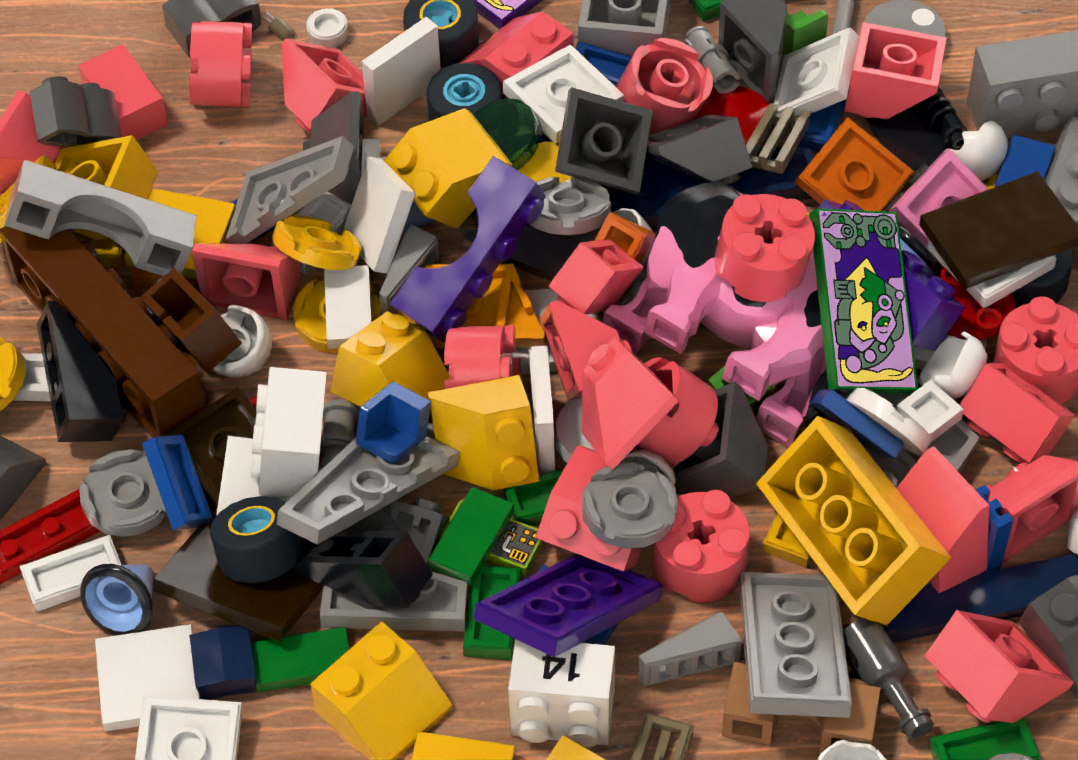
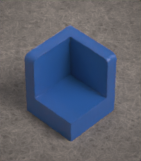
M394 381L361 406L356 444L391 463L397 462L426 438L431 401Z

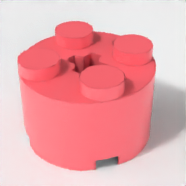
M192 22L190 44L191 73L189 80L190 105L250 108V83L243 82V80H250L252 51H245L244 48L252 47V23Z
M669 38L654 39L652 44L644 47V44H642L634 52L616 86L624 94L623 102L653 110L649 135L694 120L712 91L713 77L709 67L707 66L704 69L697 60L699 54L683 42Z
M746 194L734 200L733 205L727 211L723 220L714 261L718 276L722 281L725 278L735 287L734 292L752 301L772 302L786 297L787 292L795 287L797 288L802 283L815 240L814 228L807 215L805 205L797 199H786L770 194Z
M1042 296L1036 297L1030 303L1014 309L1001 324L994 363H1003L1011 371L1032 383L1059 404L1067 402L1078 392V315L1064 306L1055 304L1052 299Z
M515 326L449 328L446 335L444 365H449V380H445V389L520 375V378H522L520 358H512V352H516Z
M656 357L644 364L662 381L679 402L635 447L639 450L645 449L662 456L669 466L674 468L681 461L692 455L700 446L706 447L716 438L718 424L715 423L718 410V398L713 387L680 364L668 361L664 357Z
M710 490L708 492H692L678 496L677 516L672 530L661 541L653 544V569L655 576L664 589L672 594L675 591L688 596L687 601L707 603L720 600L736 589L741 572L746 570L750 536L747 519L739 507L730 501V497L723 491Z

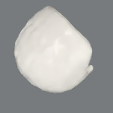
M231 305L227 309L228 312L222 314L221 317L242 344L212 370L219 375L240 378L250 376L264 366L271 353L272 336L267 323L259 314L245 307Z

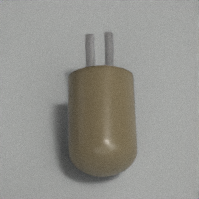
M266 12V15L273 20L271 22L264 15L262 16L270 24L268 29L282 41L285 38L292 39L294 37V29L281 17L277 16L274 18Z

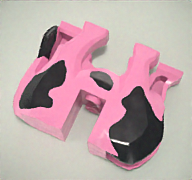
M719 181L685 189L672 197L663 206L658 220L656 240L648 258L647 277L642 282L638 294L632 302L624 306L610 305L604 313L603 323L617 330L620 341H628L633 354H637L644 341L648 339H656L682 354L687 346L688 338L696 334L699 323L722 340L745 349H751L731 353L727 358L722 379L729 384L736 382L742 387L744 393L760 401L768 386L786 379L785 386L779 392L766 397L762 402L756 420L762 433L788 448L795 441L799 429L805 421L806 423H811L817 416L822 418L826 416L810 404L819 390L828 389L813 249L802 283L797 288L795 287L787 292L786 297L772 302H757L745 299L734 292L735 287L725 278L724 281L721 280L717 274L714 261L724 217L733 205L734 200L744 194Z

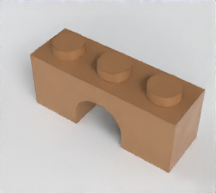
M734 662L723 715L722 736L771 745L775 725L782 718L789 715L749 713L746 665ZM849 679L852 701L850 718L806 716L812 719L821 730L820 753L839 740L872 745L881 687L869 686L866 682L858 679Z

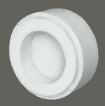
M321 9L311 14L307 19V37L311 44L336 48L342 45L348 38L347 19L338 10Z

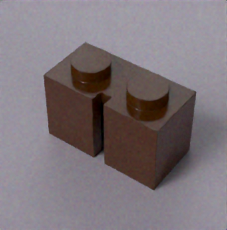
M175 268L140 296V299L161 325L169 329L175 340L188 354H191L207 373L242 344L217 310Z

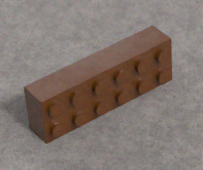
M7 226L0 229L1 239L16 286L41 314L47 301H57L115 377L118 394L125 398L127 411L151 438L164 435L206 408L209 398L201 384V378L204 377V373L197 360L191 354L184 356L177 348L176 340L169 329L164 325L158 327L151 320V314L144 302L137 296L132 299L126 293L124 283L119 275L112 268L107 271L100 264V259L95 249L89 242L84 241L81 243L75 237L74 229L59 231L49 239Z

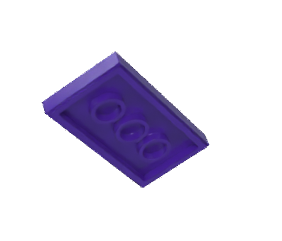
M575 554L476 603L473 619L555 658L660 601L663 585L630 569L623 572L582 555Z

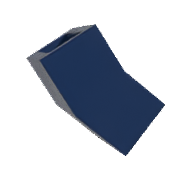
M242 626L221 627L189 635L195 686L203 700H211L227 695L254 693L256 677L249 629Z

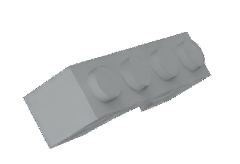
M24 160L11 192L4 226L45 239H49L55 233L66 229L94 231L109 237L122 246L130 255L136 268L165 276L173 268L180 274L182 273L193 248L197 215Z

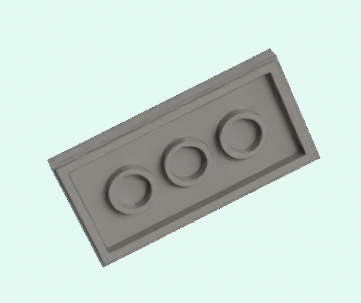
M741 572L739 592L749 713L850 718L852 701L838 592L825 575Z

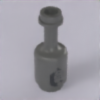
M864 618L849 625L843 631L845 654L848 663L859 680L866 682L869 686L881 687L880 694L885 693L902 719L898 728L901 733L906 734L909 740H915L927 734L934 726L930 718L931 714L926 708L918 709L903 686L902 681L907 676L908 666L883 626Z

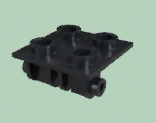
M939 85L936 94L887 120L875 117L865 118L880 144L913 171H916L924 163L931 166L946 149L960 150L964 145L962 133L968 131Z

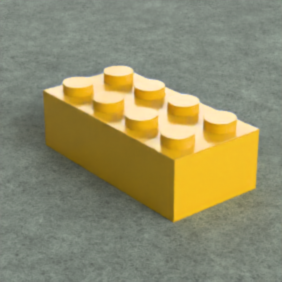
M817 416L756 483L856 616L887 626L951 559V556L850 429L820 416Z

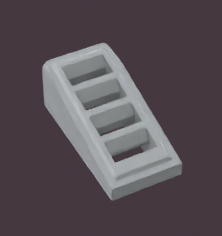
M414 225L408 227L379 293L382 314L386 311L392 314L398 313L390 305V302L415 267L424 268L426 264H440L436 236Z
M718 612L640 654L638 680L644 687L731 665L734 662L740 661L742 640L722 612Z

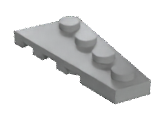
M426 436L424 440L401 459L391 463L357 445L356 438H354L278 510L277 525L318 545L456 467L460 451Z

